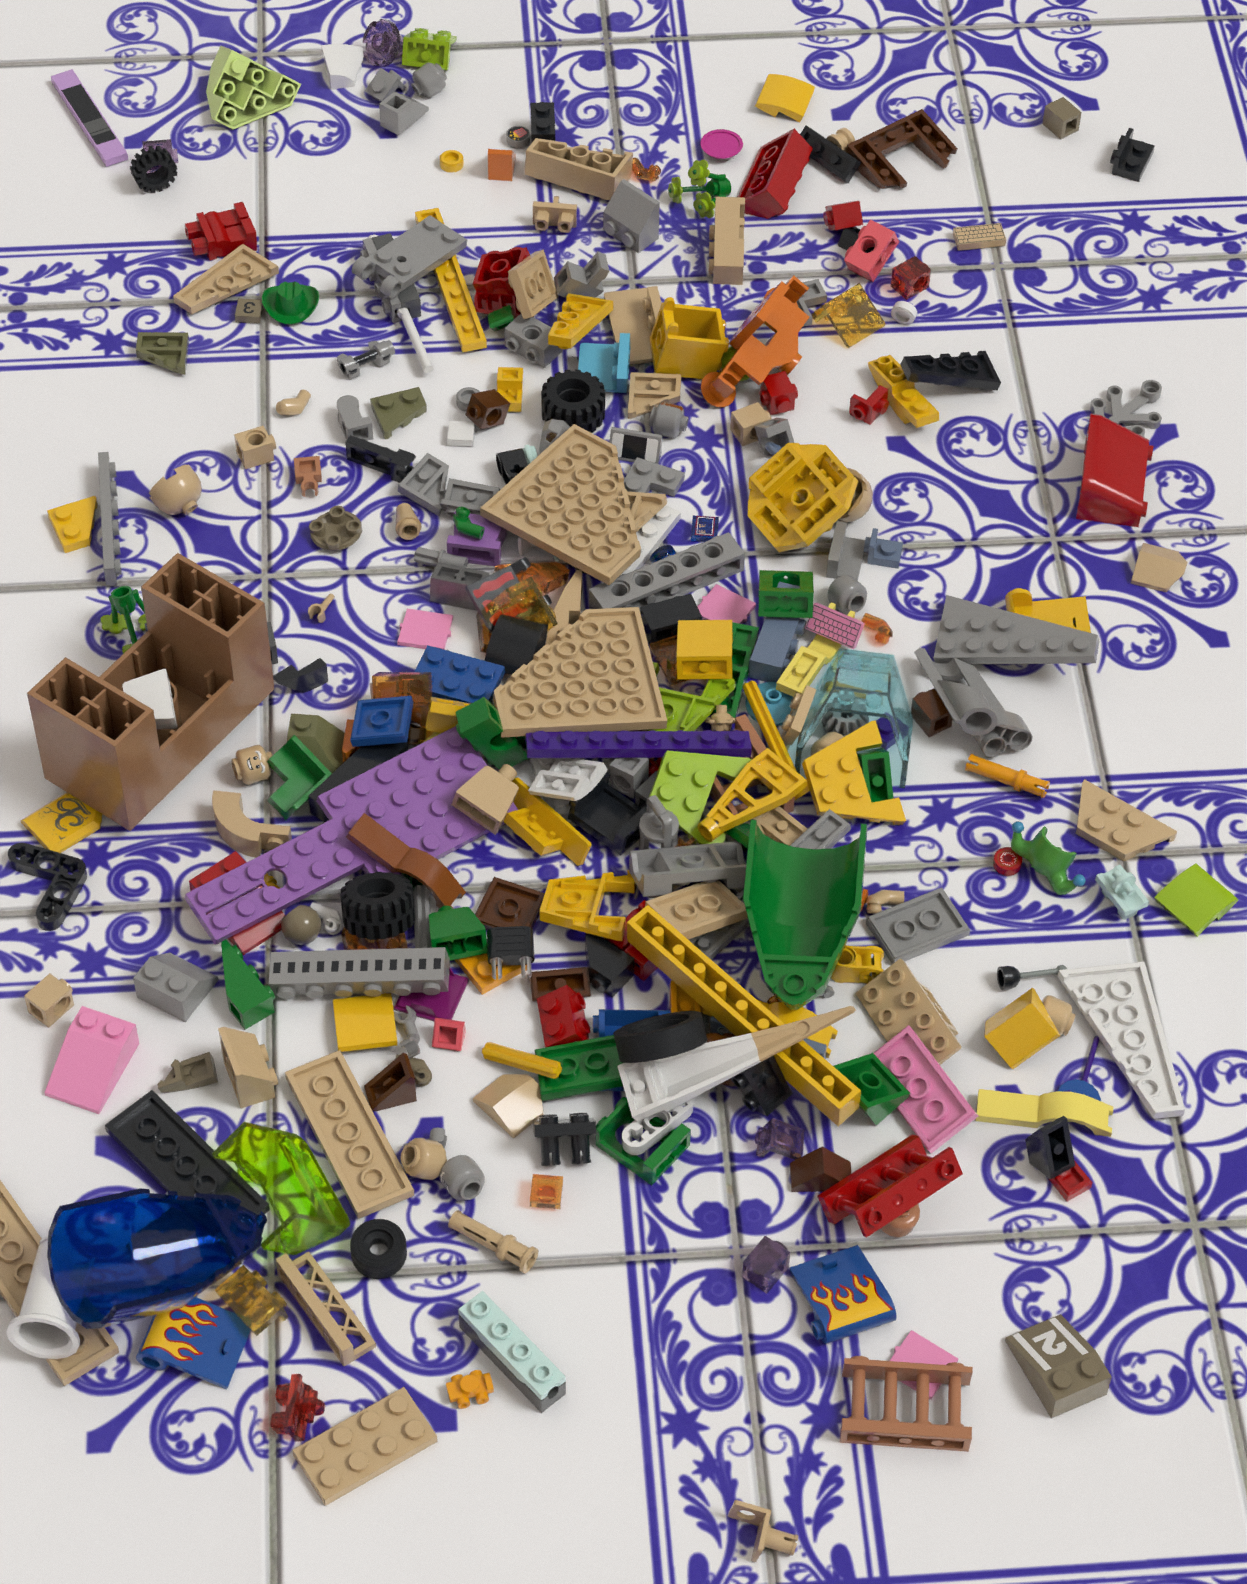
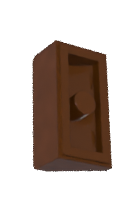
M588 967L532 972L530 977L532 1001H537V998L565 985H568L576 993L579 992L583 997L591 996Z

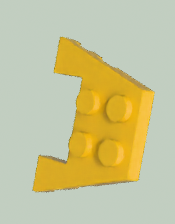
M876 720L865 724L803 761L802 766L818 816H822L830 809L843 819H869V822L880 823V821L893 822V825H903L906 822L899 797L871 802L856 753L858 751L878 748L882 745Z
M627 870V875L614 877L613 872L602 873V877L599 879L586 880L585 875L551 879L548 881L539 911L540 921L622 941L626 928V917L599 915L605 892L635 893L637 885L629 870Z

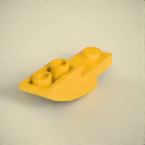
M891 355L882 356L868 362V367L876 384L889 389L887 399L889 405L904 424L911 422L916 428L939 421V412L915 388V383L907 380L901 365Z

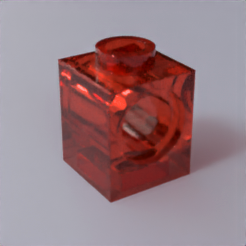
M914 256L892 268L891 287L908 300L929 288L931 269L927 264Z

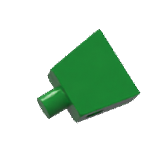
M446 905L442 906L438 912L429 914L431 948L445 947L450 961L487 953L485 926L469 907L453 909L451 906Z

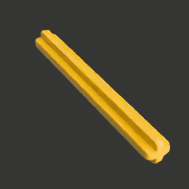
M753 680L744 683L742 688L770 750L797 772L757 683Z

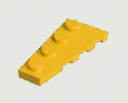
M568 293L566 302L562 305V312L558 313L557 321L553 323L548 334V345L558 346L560 349L572 348L613 311V301Z

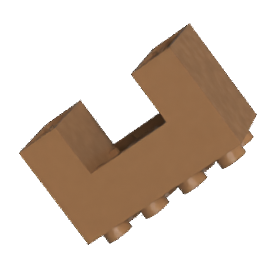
M179 553L174 555L141 586L148 631L102 675L98 677L65 657L27 692L44 778L129 831L274 690L265 603ZM166 669L170 680L177 728L157 729L154 710L123 692L122 684L152 672Z

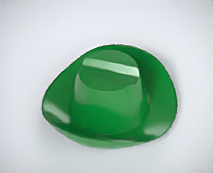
M285 281L279 286L269 287L262 294V303L267 313L276 321L284 324H295L306 320L314 312L319 302V293L315 287L300 285L295 281L289 283Z

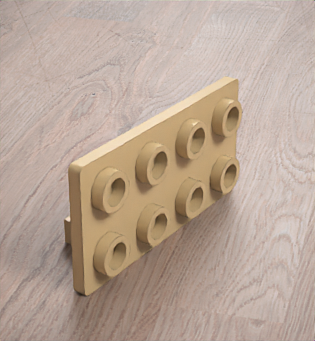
M652 286L605 292L604 299L613 301V311L608 314L614 341L619 342L620 333H630L631 350L629 365L653 362L650 336L662 304L658 287Z
M898 959L856 993L887 1042L909 1025L940 1065L961 1049V1045L955 1037L958 1031L931 991L916 979L904 960Z

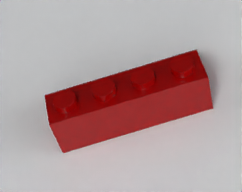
M795 128L760 147L737 196L745 198V214L769 219L775 215L783 214L788 209V202L796 191L797 182L802 178V171L808 164L809 156L813 149Z

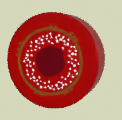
M1011 847L1000 848L994 855V869L1005 876L1015 875L1021 869L1022 857L1016 854Z

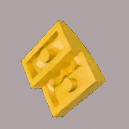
M768 74L755 107L773 117H776L778 112H781L800 123L815 86L793 77Z
M384 993L376 997L358 996L333 999L338 1051L345 1052L398 1045L391 993Z

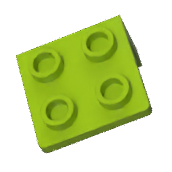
M415 28V31H410V33L403 37L402 65L421 67L430 62L439 64L443 70L449 69L450 47L457 41V36H452L450 31L439 30L437 33H428V29Z

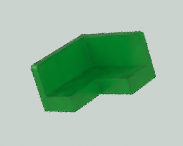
M295 735L267 760L269 766L285 782L267 801L287 820L309 799V795L332 774Z

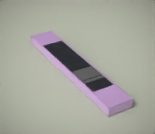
M73 69L51 76L52 84L105 166L128 160L126 150Z

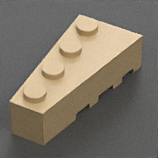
M535 138L526 150L525 175L538 180L548 181L558 186L574 189L580 193L597 196L603 200H610L620 181L623 179L628 181L631 178L633 152L625 151L624 155L613 154V149L603 148V152L589 150V146L586 145L572 148L567 147L565 142Z

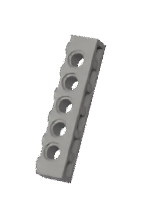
M729 532L713 537L711 540L691 546L662 560L644 565L630 573L622 574L610 585L605 583L597 584L589 589V607L591 609L639 607L640 610L641 606L650 603H657L676 596L686 595L744 571L745 552Z

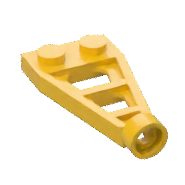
M766 748L746 764L706 815V818L698 823V830L704 839L712 842L725 831L787 803L807 787V780L769 748ZM759 779L773 792L766 797L755 800L745 792V789L752 780ZM734 798H738L748 806L747 809L736 815H733L725 807Z

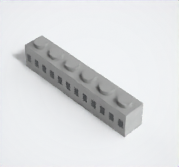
M445 947L271 952L269 986L275 996L283 999H290L300 995H306L311 998H320L323 995L350 997L352 994H365L376 997L382 993L407 996L418 992H423L427 995H437L440 992H448L450 959Z

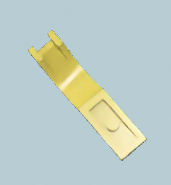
M831 602L828 607L835 610L836 604ZM850 610L847 616L855 618V612ZM816 634L807 648L804 646L800 647L776 682V690L794 697L796 692L801 694L806 685H811L823 665L832 661L842 644Z
M984 1089L978 1090L976 1108L978 1117L976 1121L1038 1128L1042 1124L1053 1122L1065 1116L1068 1122H1075L1088 1127L1093 1131L1094 1135L1108 1137L1112 1135V1128L1108 1127V1117L1113 1114V1106L1084 1094L1056 1091L1036 1096Z

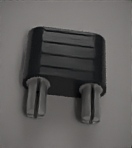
M493 927L487 930L488 963L492 965L493 979L496 980V966H498V980L502 978V966L521 965V976L525 979V965H527L528 978L532 976L531 963L534 962L535 957L533 929L531 927Z

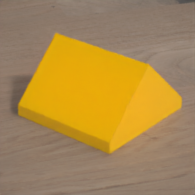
M1034 988L1025 992L985 1022L984 1037L1012 1069L1060 1036Z

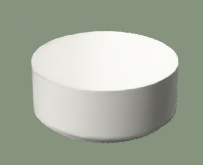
M898 301L894 304L891 315L898 323L912 324L916 318L917 309L909 302Z

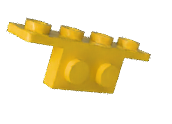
M514 778L512 782L519 789L513 803L518 810L507 813L504 823L539 855L542 856L561 850L577 866L583 865L591 848V842L540 796L531 795L528 792L530 787L520 778Z

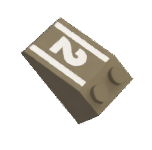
M1061 1314L1005 1338L1007 1345L1051 1419L1107 1395L1112 1376L1096 1350Z

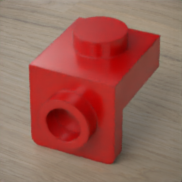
M879 385L867 400L853 394L850 398L849 414L871 425L880 414L883 415L888 409L889 389Z

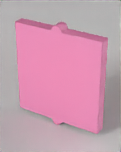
M718 584L712 588L707 596L702 597V602L698 605L702 620H732V622L739 624L746 623L747 617L756 607L755 602Z
M407 608L404 621L400 623L401 631L397 644L426 649L427 645L445 650L447 639L451 637L450 628L453 615Z
M912 1330L900 1347H895V1354L890 1359V1361L939 1365L958 1362L957 1357ZM901 1381L916 1390V1381ZM929 1383L930 1400L942 1385L941 1383Z

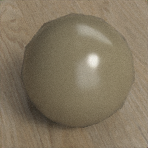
M299 905L281 920V930L285 938L292 944H309L317 938L321 931V919L318 913L310 906Z

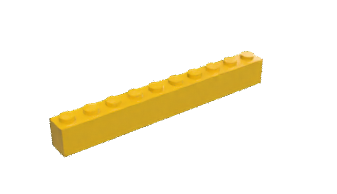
M649 905L627 922V941L735 1036L785 1025ZM804 1040L773 1055L785 1080L838 1127L859 1109L861 1090Z

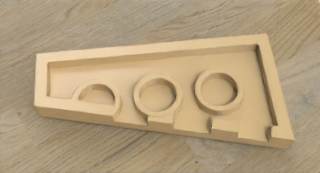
M242 244L173 295L174 303L190 314H194L279 274V268L273 262Z

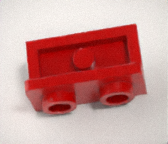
M565 985L537 998L545 1048L575 1041L589 1040L591 1030L584 1013L586 1003L579 992L576 993L568 985Z

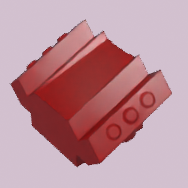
M514 247L507 251H491L487 254H482L472 283L476 290L474 296L476 312L489 314L510 305L516 318L521 314L516 306L517 298L514 289L511 288L508 281V271L530 256L527 247Z

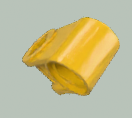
M846 945L831 979L839 983L868 984L884 971L881 964L884 958V951L878 946Z

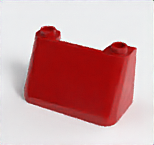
M1090 414L1084 447L1085 456L1076 519L1139 527L1140 518L1146 517L1148 502L1143 501L1147 461L1152 460L1153 445H1149V439L1102 415Z

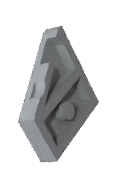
M427 453L400 482L398 492L440 516L442 511L440 502L441 499H444L449 465Z

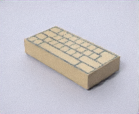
M1001 223L953 228V237L958 251L1006 245V237Z

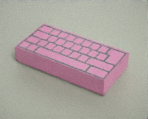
M814 603L813 618H808L805 629L855 649L865 623L822 604Z

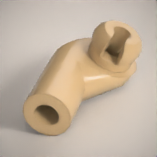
M880 890L868 896L865 902L867 903L866 911L876 914L882 911V904L899 905L904 903V891Z

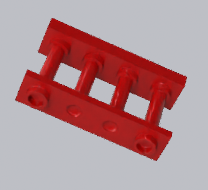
M912 1134L817 1197L828 1222L836 1224L852 1214L856 1217L863 1236L867 1238L963 1175L953 1148L948 1147L936 1156L929 1157L924 1150L920 1137Z

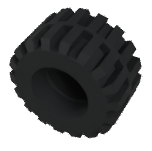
M565 370L564 373H555V377L550 376L547 379V383L543 384L541 391L542 420H545V422L551 419L563 420L570 427L575 424L589 432L596 431V427H600L605 418V390L603 383L599 382L598 377H592L591 373L587 371L583 373L581 370Z
M391 872L366 873L346 882L345 886L340 890L343 924L345 930H348V933L351 935H356L358 938H367L368 940L386 939L406 932L414 924L413 887L410 881L402 875Z

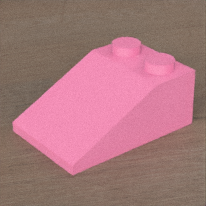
M82 1006L67 1031L46 1087L45 1096L100 1114L139 1045L136 1024Z

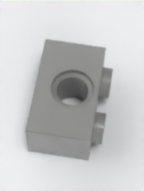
M520 314L504 328L505 347L542 368H545L563 352V349L558 348V346L548 345V334L552 327L534 317L523 319L522 314Z

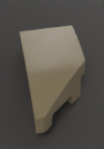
M210 1052L181 1062L175 1059L171 1064L172 1070L164 1081L160 1080L157 1085L160 1092L165 1093L184 1091L217 1083L218 1079L213 1056Z

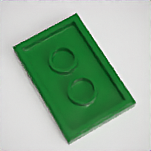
M614 1035L535 1049V1055L558 1061L562 1067V1072L556 1079L538 1074L542 1101L623 1086L618 1065L624 1062L619 1060Z

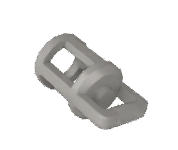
M656 795L648 797L647 811L640 818L639 850L649 849V841L661 843V848L678 847L677 833L679 822L677 817L671 811L665 809Z

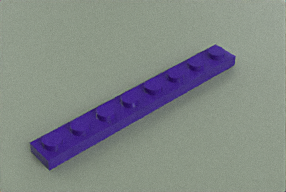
M739 730L536 731L526 733L525 738L527 758H663L666 751L751 757L752 752L749 731Z

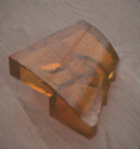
M378 672L373 675V699L412 696L414 703L411 720L420 724V727L425 728L430 697H432V672Z

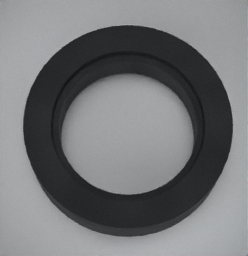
M680 1011L645 1018L627 1024L613 1033L619 1060L624 1063L647 1062L675 1056L700 1047L708 1040L702 1014L699 1011Z

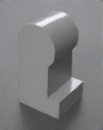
M351 395L340 397L337 400L338 421L346 440L350 435L367 441L372 440V421L369 416L362 418L359 412L358 399Z

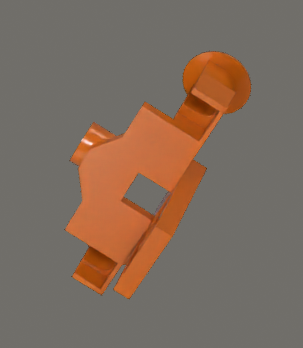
M794 275L786 284L781 281L775 288L768 290L764 300L739 327L729 342L736 349V352L722 371L708 373L702 379L701 393L709 404L715 407L730 405L736 396L735 385L745 374L760 385L772 369L777 368L780 372L785 371L788 375L801 360L802 356L798 353V332L809 319V316L798 308L797 301L809 287ZM763 323L775 332L765 345L752 335Z

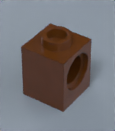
M495 389L474 393L471 395L465 415L480 429L503 425L510 403Z

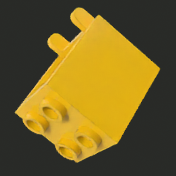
M666 298L664 303L662 302L650 336L655 373L680 374L681 377L703 379L708 373L719 371L722 366L721 358L723 353L727 352L729 346V339L725 337L726 322L722 319L721 310L719 308L675 304L674 298Z

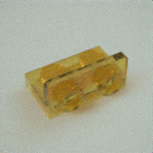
M242 1265L218 1286L215 1291L257 1337L278 1317L283 1321L288 1318L284 1310L287 1303L276 1291L270 1293L265 1288L267 1282L257 1270L251 1273Z

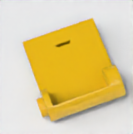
M1022 588L1013 589L1005 596L1006 610L1009 612L1091 633L1086 596L1032 601V594Z

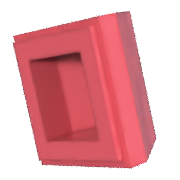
M435 1018L432 1047L461 1051L466 1033L465 1022Z

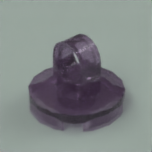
M380 19L377 22H371L363 36V43H366V52L363 51V54L371 65L386 67L395 58L402 57L403 37L400 35L395 23L390 20Z

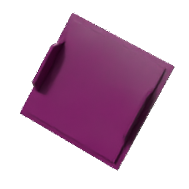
M449 967L448 992H440L437 995H427L423 992H418L407 996H399L394 1010L408 1014L407 1005L416 1012L417 1017L434 1021L435 1018L452 1020L469 982V978L454 974Z

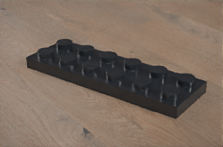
M153 1090L105 1124L106 1132L221 1247L225 1246L270 1210L269 1203Z

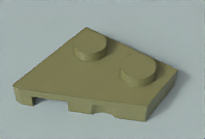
M138 332L136 344L137 358L179 374H186L189 335L185 332Z
M419 387L370 398L371 408L385 439L392 437V431L399 426L404 428L414 418H418L427 412V404Z

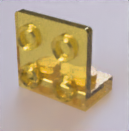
M860 283L825 303L811 314L816 323L822 319H825L826 322L830 320L847 348L852 347L885 326L884 320Z
M532 576L505 589L486 605L491 615L500 610L502 614H505L516 608L522 619L547 624V632L558 624L555 612L547 605L542 596L540 586L534 582Z

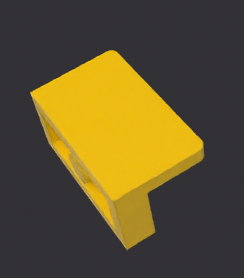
M430 697L425 728H427V731L443 733L458 724L455 712L471 703Z

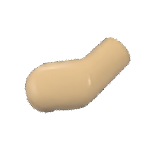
M300 390L296 398H286L276 404L277 413L280 415L301 414L311 398V394L307 390Z

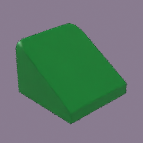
M510 305L488 314L489 326L494 331L505 328L516 318Z

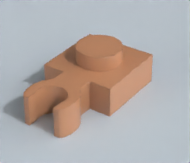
M320 456L294 458L296 484H301L302 496L306 497L305 491L307 489L315 490V496H317L319 493L317 482H322Z

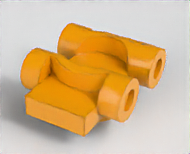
M474 1370L464 1377L461 1374L451 1377V1382L446 1383L450 1403L457 1401L458 1408L460 1409L469 1407V1398L473 1397L476 1398L477 1404L487 1403L489 1401L488 1394L494 1392L490 1373L482 1374L481 1370Z

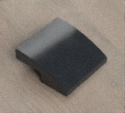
M500 614L490 637L484 661L505 666V673L512 675L523 664L527 665L531 662L534 654L545 646L548 625Z

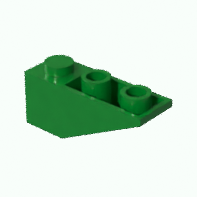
M225 939L221 942L228 1007L229 1011L246 1030L275 1013L273 1005L275 995L268 984L263 985L259 981V975L251 964L246 965L239 948L236 945L231 946Z

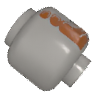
M661 402L657 407H653L649 426L653 428L655 434L676 438L681 431H686L688 417L684 416L685 412L682 406Z

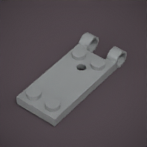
M430 215L367 258L364 256L359 257L352 266V273L362 280L367 279L373 272L378 273L385 278L381 284L380 292L394 299L404 289L466 248L467 239Z

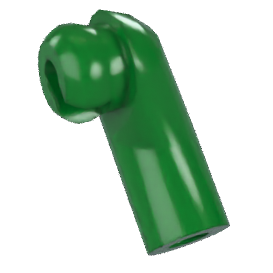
M458 507L455 511L456 514L453 515V521L458 532L481 540L485 528L471 523L468 508Z

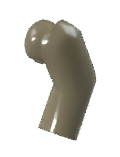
M418 1058L409 1059L415 1083L419 1086L428 1085L431 1082L432 1073L425 1061Z

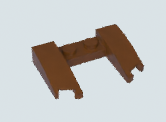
M921 109L847 144L846 152L862 162L857 169L861 175L881 189H885V186L905 188L907 187V182L884 155L912 142L927 157L942 168H946L950 162L947 158L950 154H956L958 148L925 111Z

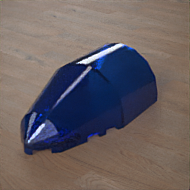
M143 1188L62 1205L56 1211L48 1232L47 1258L51 1281L61 1305L69 1316L86 1329L105 1328L180 1309L257 1252L261 1246L262 1233L267 1223V1217L263 1212L257 1215L240 1206L241 1201L233 1196L195 1193L193 1197L179 1196L177 1191L155 1194L150 1193L149 1189Z

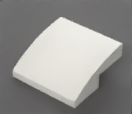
M556 758L549 771L540 770L528 792L531 795L577 801L595 788L608 769L604 762L576 758Z

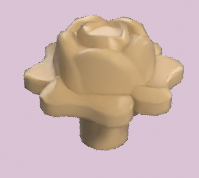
M716 705V713L706 718L704 722L711 724L712 731H730L732 724L735 723V718H732L727 713V705Z

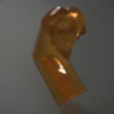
M633 158L632 171L638 179L652 182L659 179L661 173L659 166L652 164L649 166V169L644 168L638 158Z
M864 614L861 621L865 623L864 627L877 631L875 635L877 642L884 645L888 644L889 638L893 636V631L888 623L871 614Z

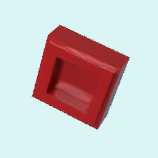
M1076 1161L1073 1168L1053 1179H1049L1067 1202L1089 1190L1093 1183Z

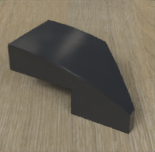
M319 658L299 671L290 665L275 674L273 679L280 685L305 693L328 682L327 664Z

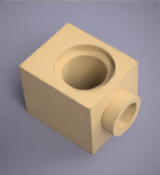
M759 402L731 412L730 430L743 447L758 441L754 426L769 421L772 418L770 413L764 410Z
M264 426L234 434L236 453L245 470L274 461L273 450L276 449V442L272 434L268 435Z
M49 973L24 995L27 1010L49 1028L74 1006L73 990L64 979L58 980Z

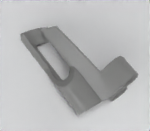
M919 648L914 651L953 721L959 723L967 734L974 736L984 755L993 758L1001 755L1007 745H1010L1013 750H1023L1031 744L1033 736L1022 717L1004 710L975 666L954 657L948 663H936L931 660L925 648ZM964 678L968 685L951 681H957Z

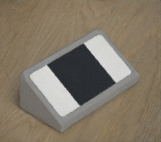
M611 427L609 442L616 446L618 460L635 462L638 457L659 464L662 454V435Z

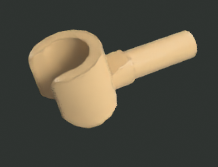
M330 593L322 604H312L308 608L309 618L312 619L315 614H318V622L323 623L326 619L325 611L335 596Z

